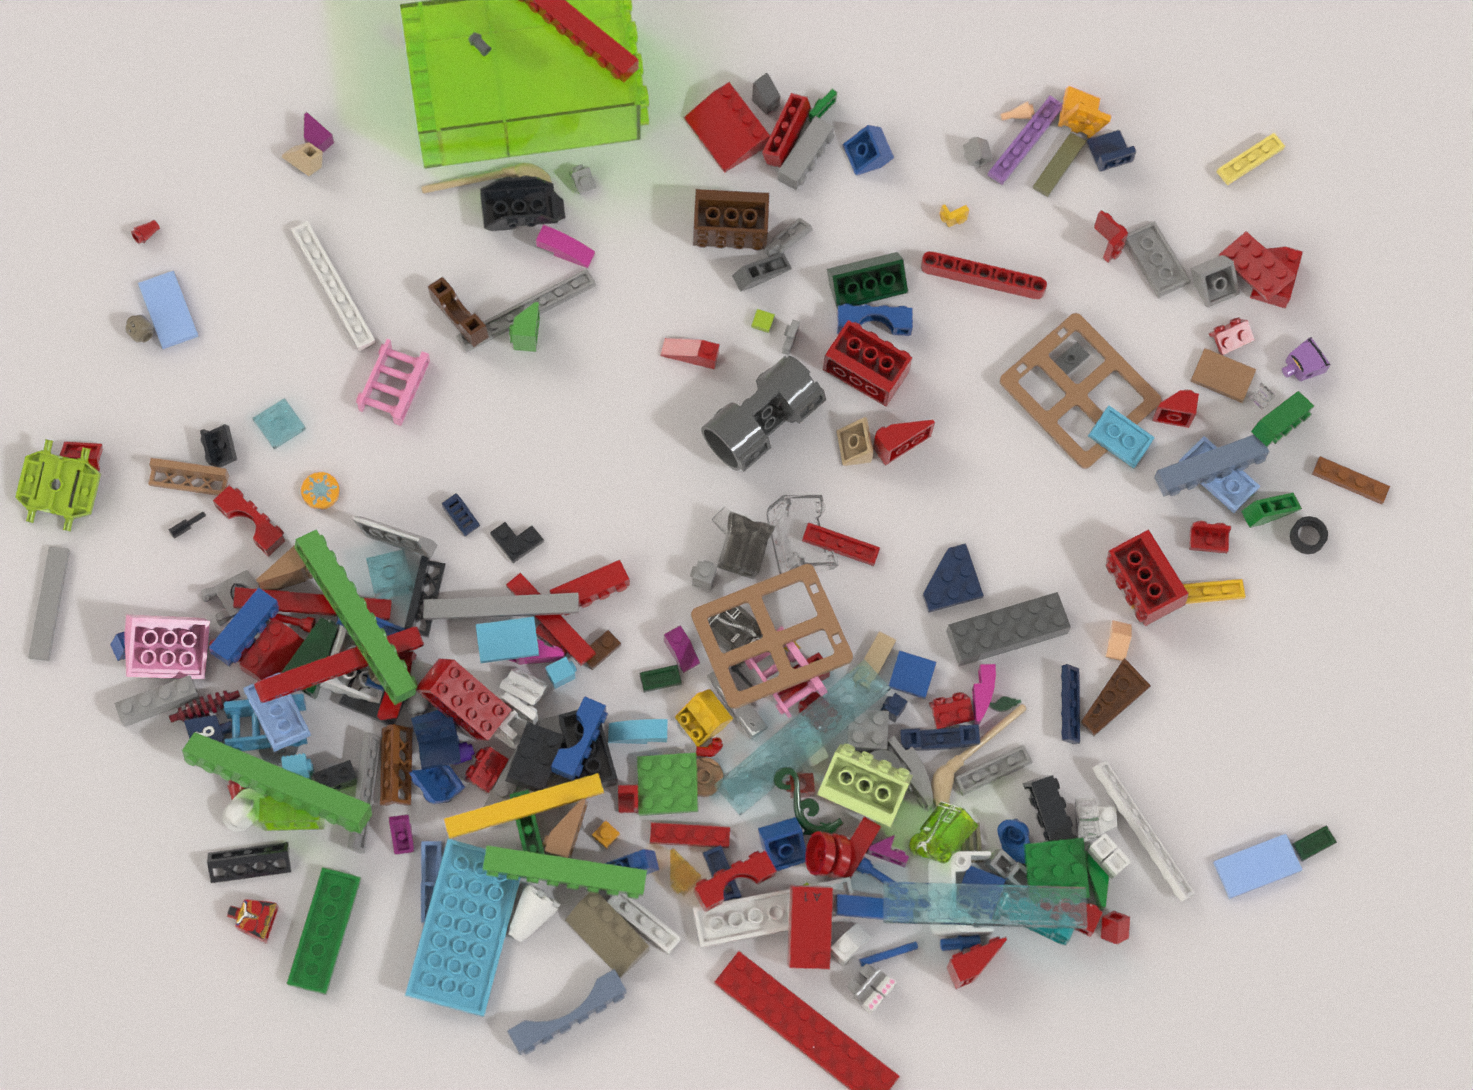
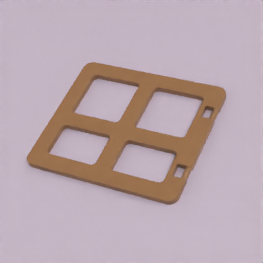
M1079 313L1071 314L1000 377L1001 386L1084 469L1090 468L1108 450L1096 443L1088 451H1084L1057 421L1071 408L1078 406L1096 424L1103 411L1088 397V393L1114 371L1118 372L1144 399L1138 407L1126 416L1136 425L1161 403V396ZM1064 328L1067 333L1061 338L1057 333ZM1074 332H1079L1105 359L1099 367L1079 384H1075L1049 357V354ZM1023 363L1027 368L1019 373L1016 369ZM1035 366H1039L1065 393V397L1048 411L1044 410L1018 382Z
M804 564L698 606L691 611V618L727 704L733 709L740 708L845 666L853 660L850 646L814 567L810 564ZM803 582L817 612V616L784 630L776 631L762 600L763 596L795 583ZM816 584L819 592L813 594L810 586ZM742 604H749L763 637L729 652L722 653L708 619ZM818 631H825L834 654L798 669H793L783 648L784 645ZM838 634L842 642L835 644L832 636ZM769 652L779 675L743 691H738L729 672V667Z

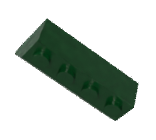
M898 252L827 269L829 286L837 310L838 306L844 304L857 306L908 293L904 260Z

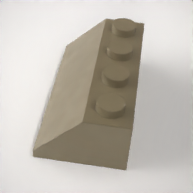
M589 892L565 919L612 970L615 969L619 978L650 951V946L599 893Z

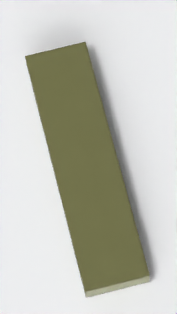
M1070 132L1034 183L1033 189L1049 197L1085 145L1086 140Z

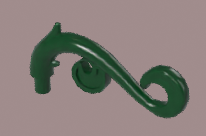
M790 767L779 768L773 778L777 788L781 790L791 789V785H786L782 781L785 775H791L794 779L793 809L798 823L805 830L803 835H813L817 831L829 834L835 833L836 829L844 824L842 820L838 818L834 822L827 824L820 822V826L809 822L804 815V809L808 808L807 816L813 817L819 812V804L812 798H806L801 801L800 781L796 771Z

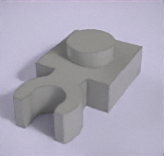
M792 320L791 325L786 326L784 335L787 337L782 353L790 354L799 330L800 321Z

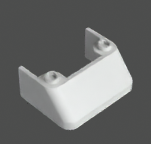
M960 851L934 856L930 859L928 863L930 930L935 936H990L994 932V928H973L972 916L967 912H957L955 872L968 870L971 860L987 861L991 856V851Z

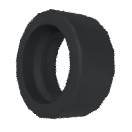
M1306 516L1296 521L1290 530L1289 537L1293 547L1300 553L1315 554L1326 543L1328 530L1323 521L1317 517ZM1302 526H1312L1318 531L1320 535L1318 543L1308 545L1300 540L1298 530Z

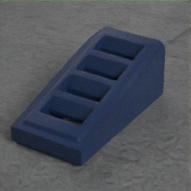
M457 493L442 502L443 510L464 537L480 527L479 522ZM462 508V511H461V512H459L458 514L454 515V513H455L456 511H458L459 509ZM464 515H467L465 519L459 522L460 518H462ZM470 520L473 522L466 528L463 527V525L468 523Z

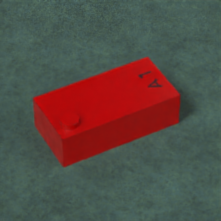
M790 885L787 966L789 968L830 969L833 887Z

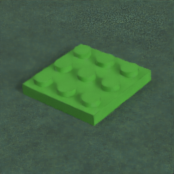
M696 752L637 756L639 816L699 812Z

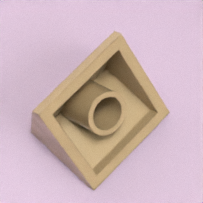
M866 417L836 431L843 466L872 462L873 448Z

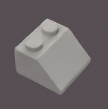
M1224 255L1190 268L1194 286L1206 307L1240 294L1234 262Z

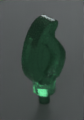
M1003 696L996 703L990 702L989 705L994 711L1005 712L1010 710L1012 706H1017L1018 703H1021V699L1016 700V698L1011 699L1010 697Z

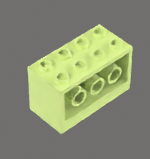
M840 744L834 753L817 795L891 827L913 775L905 768L899 767L897 769L891 766L892 764L886 760L881 759L879 761L874 759L873 755L868 752H858L850 744Z

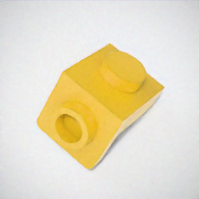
M944 204L941 206L939 216L943 223L951 227L957 223L958 225L964 223L968 219L970 210L967 205H964L950 212Z

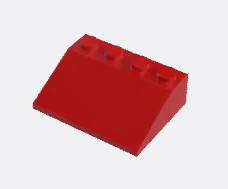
M730 82L714 90L684 117L685 121L724 173L764 150L770 134Z

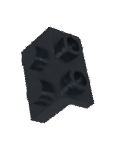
M223 424L211 431L200 430L201 443L205 450V460L209 465L221 468L237 460L229 425Z

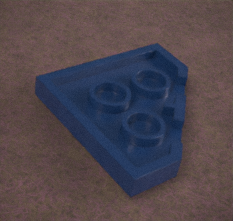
M966 543L947 549L922 596L928 613L983 598L984 595Z

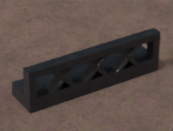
M421 555L405 629L416 627V623L423 619L420 606L424 603V600L438 599L446 566L445 563L430 561V558ZM430 566L440 568L439 574L433 578L428 573ZM432 583L436 588L435 592L427 596L424 589ZM424 620L427 624L426 631L419 630L421 636L429 637L433 620Z
M289 842L208 853L207 866L210 882L218 883L291 873ZM285 859L286 867L278 868L273 863L276 860ZM258 862L266 865L264 870H257L253 866ZM236 865H242L247 868L243 873H237L233 870ZM222 868L226 872L222 876H214L213 869Z

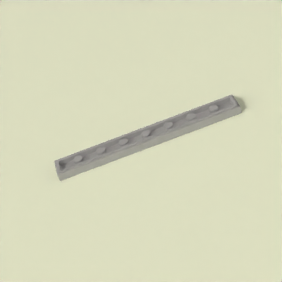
M585 269L483 321L489 338L477 346L473 347L461 333L456 335L457 340L465 353L509 331L510 324L514 323V317L533 303L539 302V311L542 314L595 287L596 282L589 271Z
M579 594L424 600L423 619L441 620L578 614Z

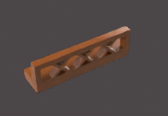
M396 724L382 728L380 805H411L412 777L410 772L412 771L413 728ZM400 731L406 732V741L404 743L400 738ZM401 750L405 753L404 761L399 757ZM400 769H402L405 773V779L403 781L399 777ZM400 788L405 793L404 799L398 798V790Z

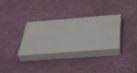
M1155 221L1128 233L1125 244L1158 298L1190 284V278Z

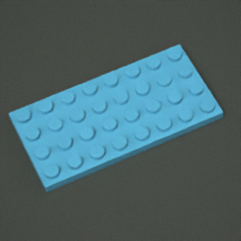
M447 839L404 996L484 1017L520 878L518 881L506 879V875L499 874L498 877L486 876L487 872L482 870L486 849Z

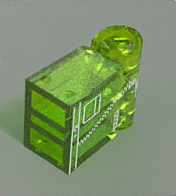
M941 801L921 826L920 833H916L910 839L908 844L909 850L914 855L945 864L951 859L952 851L956 852L978 828V824L963 807Z

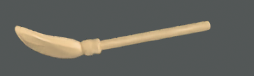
M521 163L516 166L501 168L499 171L426 185L421 188L422 193H429L502 177L520 178L528 175L539 177L548 182H551V178L539 166L531 163Z
M1021 704L984 734L980 738L979 745L970 746L959 756L955 755L946 765L936 770L931 781L933 803L946 819L950 815L948 808L954 783V773L964 765L966 759L1025 712V705Z

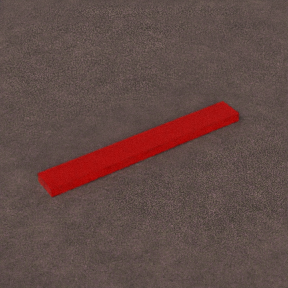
M235 587L233 608H242L257 589ZM263 590L277 600L279 612L337 616L324 594ZM364 598L370 613L372 612L375 617L390 620L392 600Z

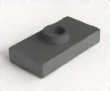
M1076 342L1054 362L1066 375H1069L1090 354Z

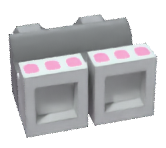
M1105 833L1090 846L1088 853L1107 875L1113 879L1131 861L1120 849L1113 852L1117 845Z
M866 963L859 972L867 979L865 983L861 984L854 978L847 987L854 994L853 998L867 1012L872 1014L896 986L897 982L884 974L879 967L875 969Z

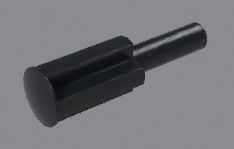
M201 512L187 521L185 519L168 529L171 536L175 539L190 530L191 525L206 517V514Z

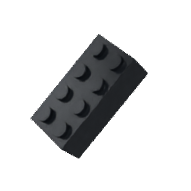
M578 710L558 715L566 748L577 745L584 734V728L576 718ZM600 723L598 728L600 730L599 736L596 741L592 740L590 745L592 748L588 759L584 758L581 764L583 765L582 772L579 777H575V780L599 774L602 787L606 788L617 785L618 778L603 725Z

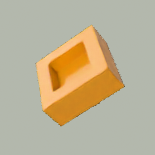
M605 820L592 836L607 849L620 836V832Z

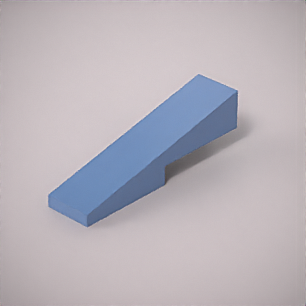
M421 841V923L425 922L440 868L442 841Z

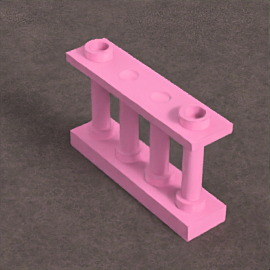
M387 339L385 344L380 346L377 362L363 392L358 394L356 403L361 412H363L366 405L391 413L394 424L401 426L430 363V357L428 353L423 351L416 358L392 349L391 340ZM388 356L412 364L414 370L412 373L407 374L384 364ZM382 372L406 381L405 389L399 390L377 382L380 373ZM373 388L399 397L398 405L391 406L369 398Z
M781 626L776 631L784 630V628ZM794 642L784 645L789 650L787 657L790 663L797 661L799 664L798 668L809 664ZM769 652L744 661L750 670L754 668L763 682L768 681L767 678L778 671L775 664L763 672L756 665L769 656ZM817 676L810 679L806 687L784 702L781 701L777 693L772 695L778 703L775 706L780 714L783 715L785 713L790 718L792 716L788 711L789 707L811 692L815 693L818 691L823 696L828 691Z

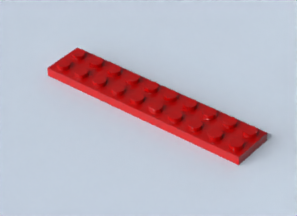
M740 951L736 953L714 981L717 987L849 1090H890L900 1076Z

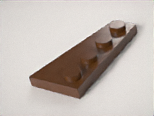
M1124 658L1082 719L1081 724L1093 736L1097 735L1145 693L1151 685Z

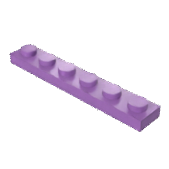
M1049 96L990 169L988 176L1003 185L1061 113L1062 103Z

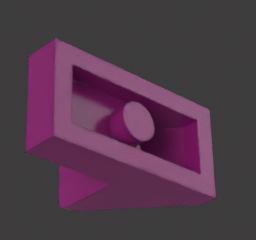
M409 814L389 817L394 855L414 852Z
M895 835L870 846L868 855L905 868L909 856L905 855L906 853L902 850H891Z

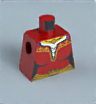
M244 899L241 908L232 905L229 907L227 917L237 920L235 924L237 930L267 944L279 906L274 902Z

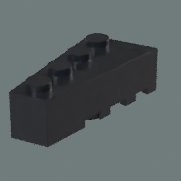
M1047 775L1022 783L1024 789H1029L1031 793L1029 801L1031 806L1038 811L1036 813L1038 824L1041 828H1045V832H1043L1045 841L1078 838L1072 832L1073 822L1071 817L1066 814L1065 808L1067 806L1065 799L1060 797L1058 791L1060 784L1057 778H1054L1053 775Z

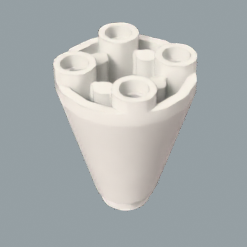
M530 884L523 889L510 925L511 930L508 933L519 942L527 939L559 910L558 907L561 905L555 899L545 896L543 890Z

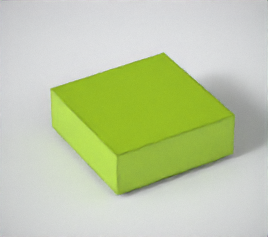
M757 309L751 328L769 333L775 314Z

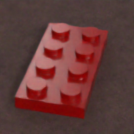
M1247 231L1218 254L1232 260L1235 272L1267 301L1296 278L1295 274Z

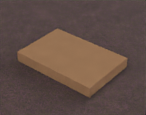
M1204 348L1190 382L1242 403L1256 369Z

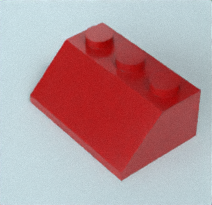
M1286 246L1267 249L1297 276L1303 251ZM1296 278L1269 301L1265 300L1253 288L1250 298L1286 308L1290 301Z
M273 617L239 666L244 673L257 681H261L279 672L282 673L304 642V639L290 627Z

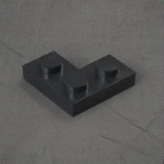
M506 522L490 532L491 537L512 563H515L544 542V539L533 525L517 536Z

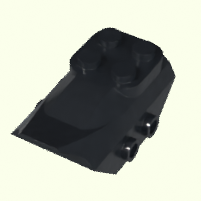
M528 175L520 178L504 177L480 189L484 229L489 231L513 230L518 226L534 227L540 224H554L566 218L563 198L554 191L553 183L539 177Z

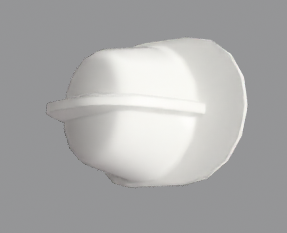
M251 788L244 789L238 793L223 811L222 817L225 826L231 831L236 832L249 828L265 809L264 796Z

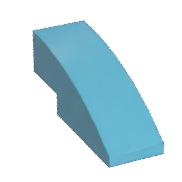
M642 719L609 723L608 743L647 744V742H667L668 719Z

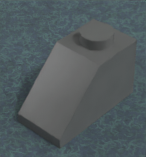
M767 72L753 83L752 101L766 115L771 111H776L780 106V94Z

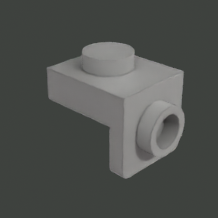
M583 164L573 167V171L569 172L578 194L596 188L588 166L583 167Z

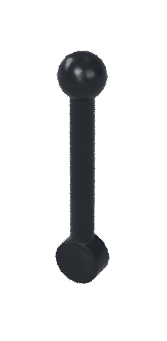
M737 664L731 666L732 672L737 673L749 687H753L748 679L739 671Z

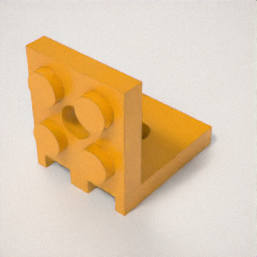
M1068 86L1065 90L1058 126L1062 127L1065 125L1071 128L1072 132H1082L1087 134V138H1091L1111 121V115L1098 110L1101 98Z

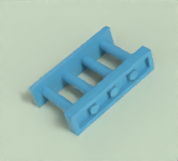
M304 694L291 695L299 711H306ZM248 700L224 702L227 719H232V739H225V745L240 751L272 748L266 735H260V723ZM252 716V736L240 738V718ZM307 738L289 746L298 747L308 744Z

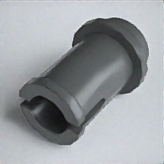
M477 32L473 33L468 39L470 41L469 44L471 46L474 45L482 56H486L492 49L482 39V35L477 34Z

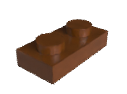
M607 630L590 645L596 654L586 664L592 670L595 669L621 646V642Z

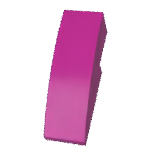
M544 224L536 239L537 247L554 253V256L585 268H589L595 254L594 250L578 240Z
M980 664L979 683H974L972 687L974 725H980L991 702L995 687L996 664Z

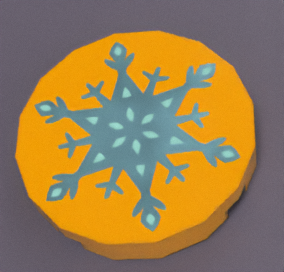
M316 472L309 475L303 481L301 487L303 500L314 509L322 510L333 506L338 500L340 493L337 480L325 472Z

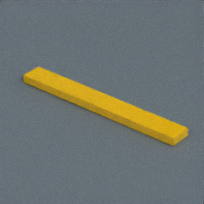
M594 774L444 818L449 839L574 803L581 799L604 794L599 774Z

